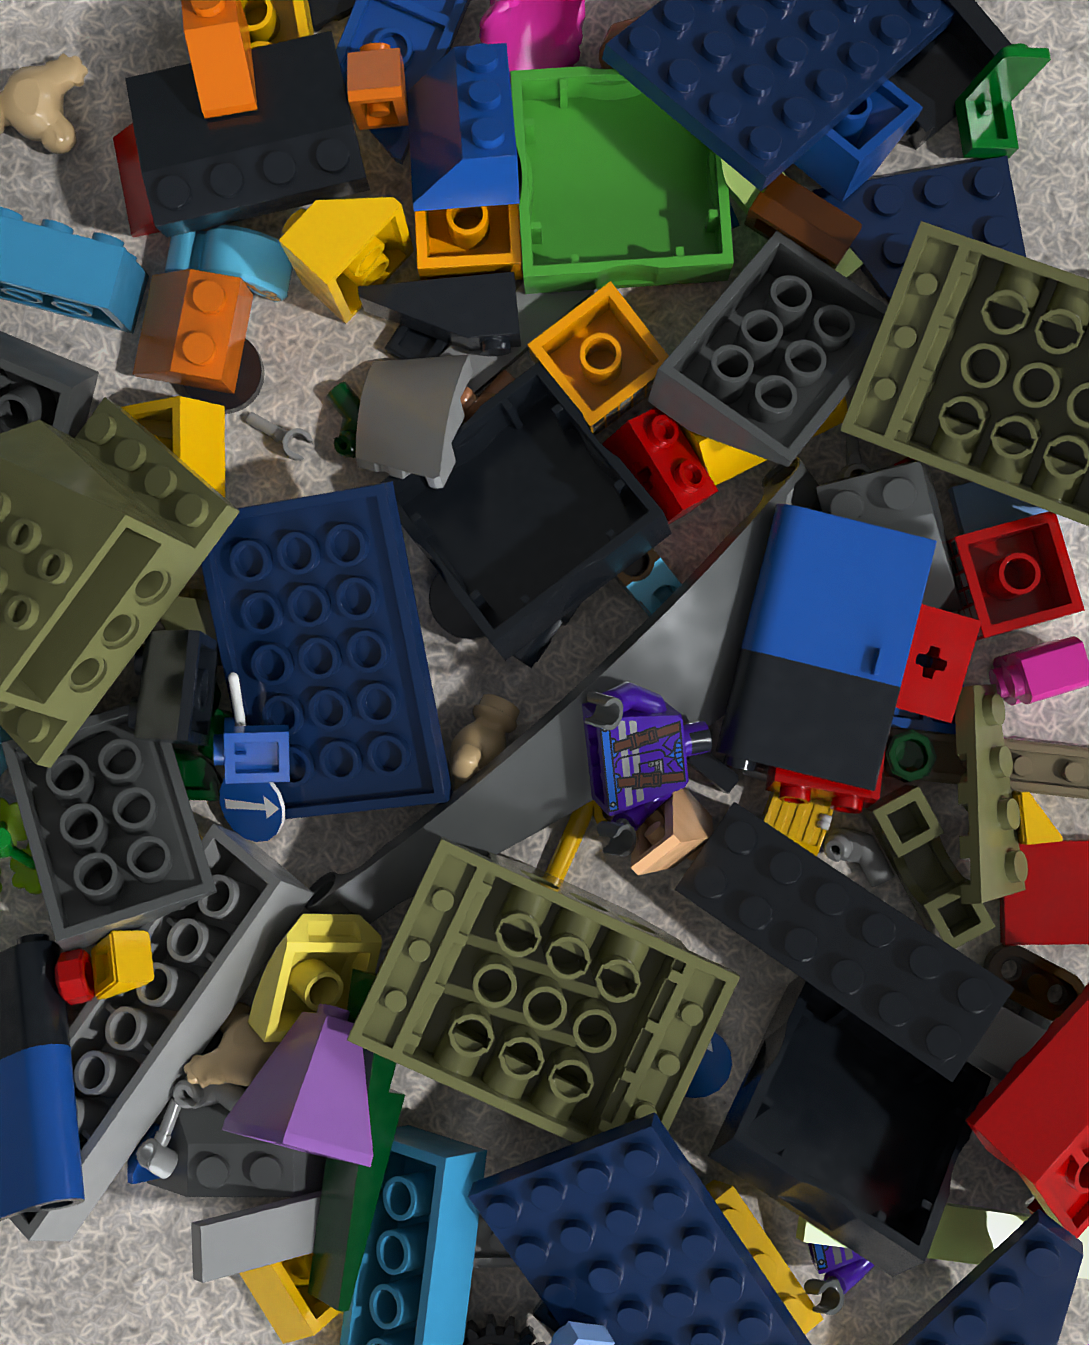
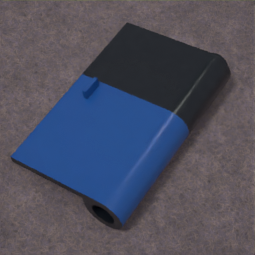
M788 504L776 505L716 747V752L725 754L724 765L754 772L757 762L875 791L937 543L936 540Z
M47 934L22 936L17 939V945L0 952V1221L24 1212L58 1210L75 1206L85 1201L67 1003L60 996L55 982V965L62 950L55 941H50Z

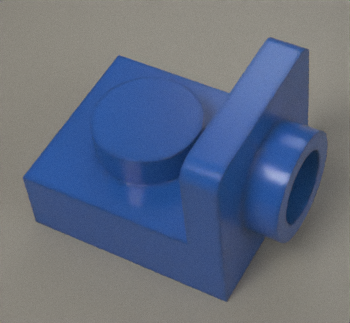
M234 717L224 718V734H214L213 750L214 766H225V784L290 782L289 725L236 726Z

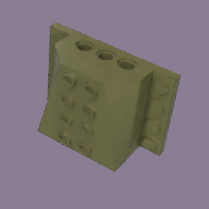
M921 221L840 431L1089 526V279Z
M107 397L103 398L75 438L41 420L0 433V725L35 764L48 768L52 767L240 512L120 405Z
M441 836L349 1032L347 1041L573 1143L654 1112L667 1131H669L740 979V975L729 968L689 951L681 940L625 908L536 867L491 852L488 857H485Z

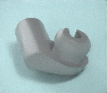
M844 827L834 829L827 834L823 844L825 855L835 862L842 860L860 864L871 887L881 885L894 877V873L877 841L871 834Z
M186 1076L175 1085L173 1098L175 1103L184 1109H196L220 1103L228 1111H231L246 1089L241 1085L226 1082L220 1085L210 1084L205 1088H201L199 1084L189 1083Z

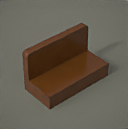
M783 173L773 180L763 193L760 191L751 205L744 222L745 226L768 240L776 231H779L834 270L862 228V224Z

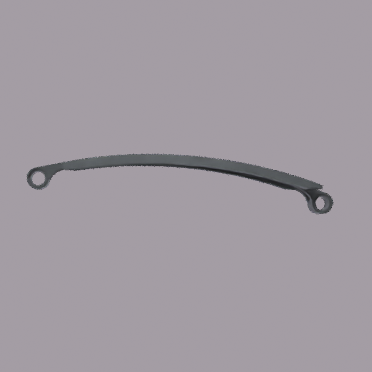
M796 457L789 467L777 464L772 468L762 481L761 486L764 488V494L754 511L730 532L702 564L642 625L542 718L473 777L452 793L450 800L436 805L384 845L363 865L345 874L329 872L319 878L309 888L314 894L305 905V908L311 914H356L371 924L398 904L414 896L441 836L485 857H488L490 852L497 855L592 801L582 704L588 703L586 697L589 691L604 693L622 683L631 682L660 694L665 702L681 713L683 725L705 721L710 726L723 717L776 505L788 504L822 512L816 489L819 484L802 461Z

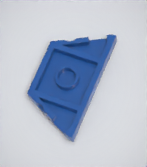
M356 0L336 48L346 92L347 53L360 52L359 48L369 43H386L390 45V48H400L404 63L406 91L408 92L450 51L471 0ZM409 125L369 129L395 162L403 164L410 148Z

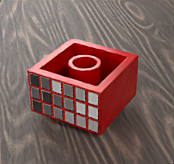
M1050 511L959 535L947 541L963 606L962 610H958V614L982 621L976 641L1085 611L1055 513Z

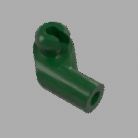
M341 382L326 396L343 417L339 437L334 438L333 444L334 449L340 456L356 458V434L360 399L346 382Z

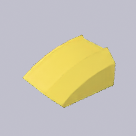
M302 914L279 943L270 958L257 988L247 1023L264 1042H281L302 1012L317 1013L319 1004H327L347 1010L352 970L357 969L375 973L382 946L381 935L360 915Z

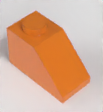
M181 0L184 34L204 118L258 110L250 32L241 1Z
M369 43L359 48L360 52L347 53L348 102L359 130L408 126L407 91L404 63L400 48H390V45L386 43Z

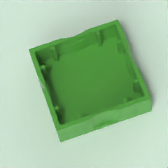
M576 66L510 71L518 161L519 217L525 294L599 290L610 281L616 288L728 281L734 264L729 189L723 174L722 161L718 155L614 69Z

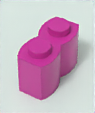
M1076 636L1061 640L1055 639L998 656L993 661L994 668L989 670L990 683L996 684L997 694L1004 698V701L1011 706L1020 703L1031 704L1089 686V660L1083 642Z

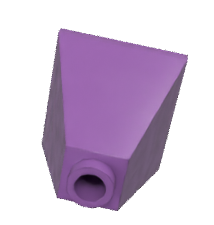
M319 1004L317 1013L302 1012L227 1115L222 1130L313 1155L371 1167L373 1145L364 1053L362 1047L347 1041L349 1032L354 1024L348 1021L350 1011L327 1004Z

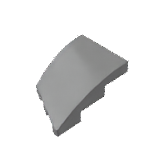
M469 355L373 362L363 386L359 406L356 434V461L358 467L374 472H387L390 476L404 479L413 473L426 477L430 487H444L456 463L451 443L465 417L460 398L473 374Z

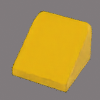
M1012 791V798L1017 801L1020 809V825L1017 828L1019 844L1031 845L1063 841L1059 831L1030 792Z
M111 931L90 950L94 990L97 999H106L142 987L154 980L150 935L146 931Z

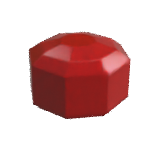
M82 948L60 953L55 965V982L59 994L70 1005L92 1001L95 997L91 956Z

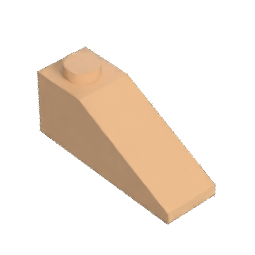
M686 787L673 792L672 796L650 815L636 831L637 840L636 846L631 853V869L637 875L674 868L686 858L694 860L712 835V816Z

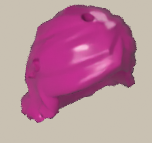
M490 0V8L479 22L480 41L485 44L507 43L509 74L510 71L574 67V64L579 61L581 53L579 46L583 39L582 27L585 20V0Z

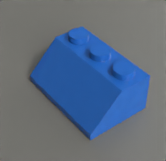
M479 43L470 46L453 47L407 92L413 210L428 211L520 204L517 148L507 43Z
M887 80L793 164L842 203L876 172L919 116L923 107L895 84Z

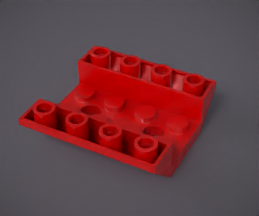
M1089 982L1076 1000L1060 1017L1050 1024L1045 1034L1025 1056L1015 1062L1012 1070L988 1096L978 1103L974 1112L966 1119V1122L985 1149L1016 1171L1034 1195L1035 1199L1027 1207L1030 1213L1033 1214L1037 1209H1040L1076 1238H1079L1089 1226Z

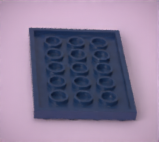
M661 0L605 44L602 60L758 190L762 191L951 24L955 12L943 0Z
M393 481L237 508L240 511L210 551L201 566L232 713L233 707L228 675L235 672L239 677L246 726L289 725L290 782H274L281 792L284 801L285 819L444 803L450 800L453 793Z
M655 1112L480 1179L472 1184L468 1198L561 1327L566 1325L568 1321L603 1325L614 1340V1345H811Z

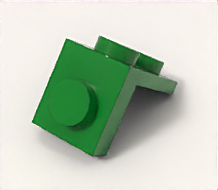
M1021 43L1002 48L955 100L963 158H996L1002 156L1010 158L1019 149L1011 101L1051 60L1048 48H1032Z

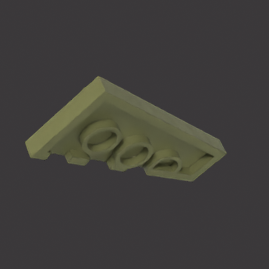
M996 684L962 687L955 710L956 753L962 761H967V772L963 773L960 783H957L958 805L964 806L968 812L969 819L968 835L959 836L960 859L970 860L971 885H961V905L980 904L1026 890L1024 881L1028 875V864L1025 854L1020 850L1017 828L1020 825V809L1017 801L1012 798L1009 777L1013 770V760L1010 750L1005 746L1002 724L1005 721V705L1002 697L997 694Z

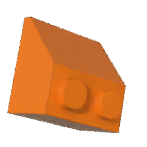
M194 269L152 275L132 374L135 377L234 394L254 296L243 279Z

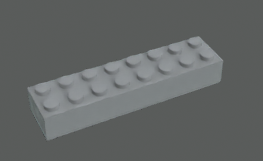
M212 824L201 840L217 890L216 893L139 928L138 931H146L150 935L154 980L142 987L106 999H97V996H95L92 1001L87 1002L70 1026L69 1035L85 1201L63 1209L24 1212L10 1217L9 1219L28 1241L70 1242L172 1097L175 1085L186 1077L187 1074L184 1071V1066L191 1061L192 1056L203 1053L314 894L254 842L244 839L238 833Z

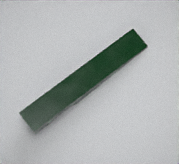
M357 969L352 970L347 1010L350 1011L349 1022H355L377 975L376 973ZM364 1048L373 1160L371 1167L326 1157L308 1286L309 1294L337 1311H349L405 1098V1094L390 1089L396 1063Z

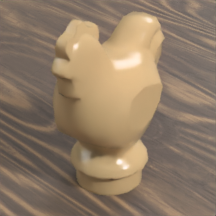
M63 53L57 60L48 61L45 65L26 66L14 71L9 77L4 90L0 92V135L4 132L5 127L13 126L25 138L42 142L44 148L55 154L70 152L77 144L76 131L73 125L64 117L63 102L64 95L74 86L81 87L84 85V78L88 74V69L82 64L80 57H68Z
M484 694L479 704L475 705L472 710L476 720L463 727L454 737L449 753L452 775L455 777L454 791L507 748L505 735L517 728L516 720L520 714V710L510 701L493 694Z
M238 1002L220 1027L223 1037L218 1048L202 1056L198 1054L192 1056L191 1061L184 1066L187 1081L191 1084H199L201 1088H205L210 1084L220 1085L225 1082L249 1086L280 1042H264L247 1023L251 1007L246 1003Z

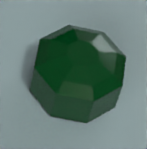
M914 730L890 737L886 744L884 758L887 774L904 783L929 776L937 759L931 739Z

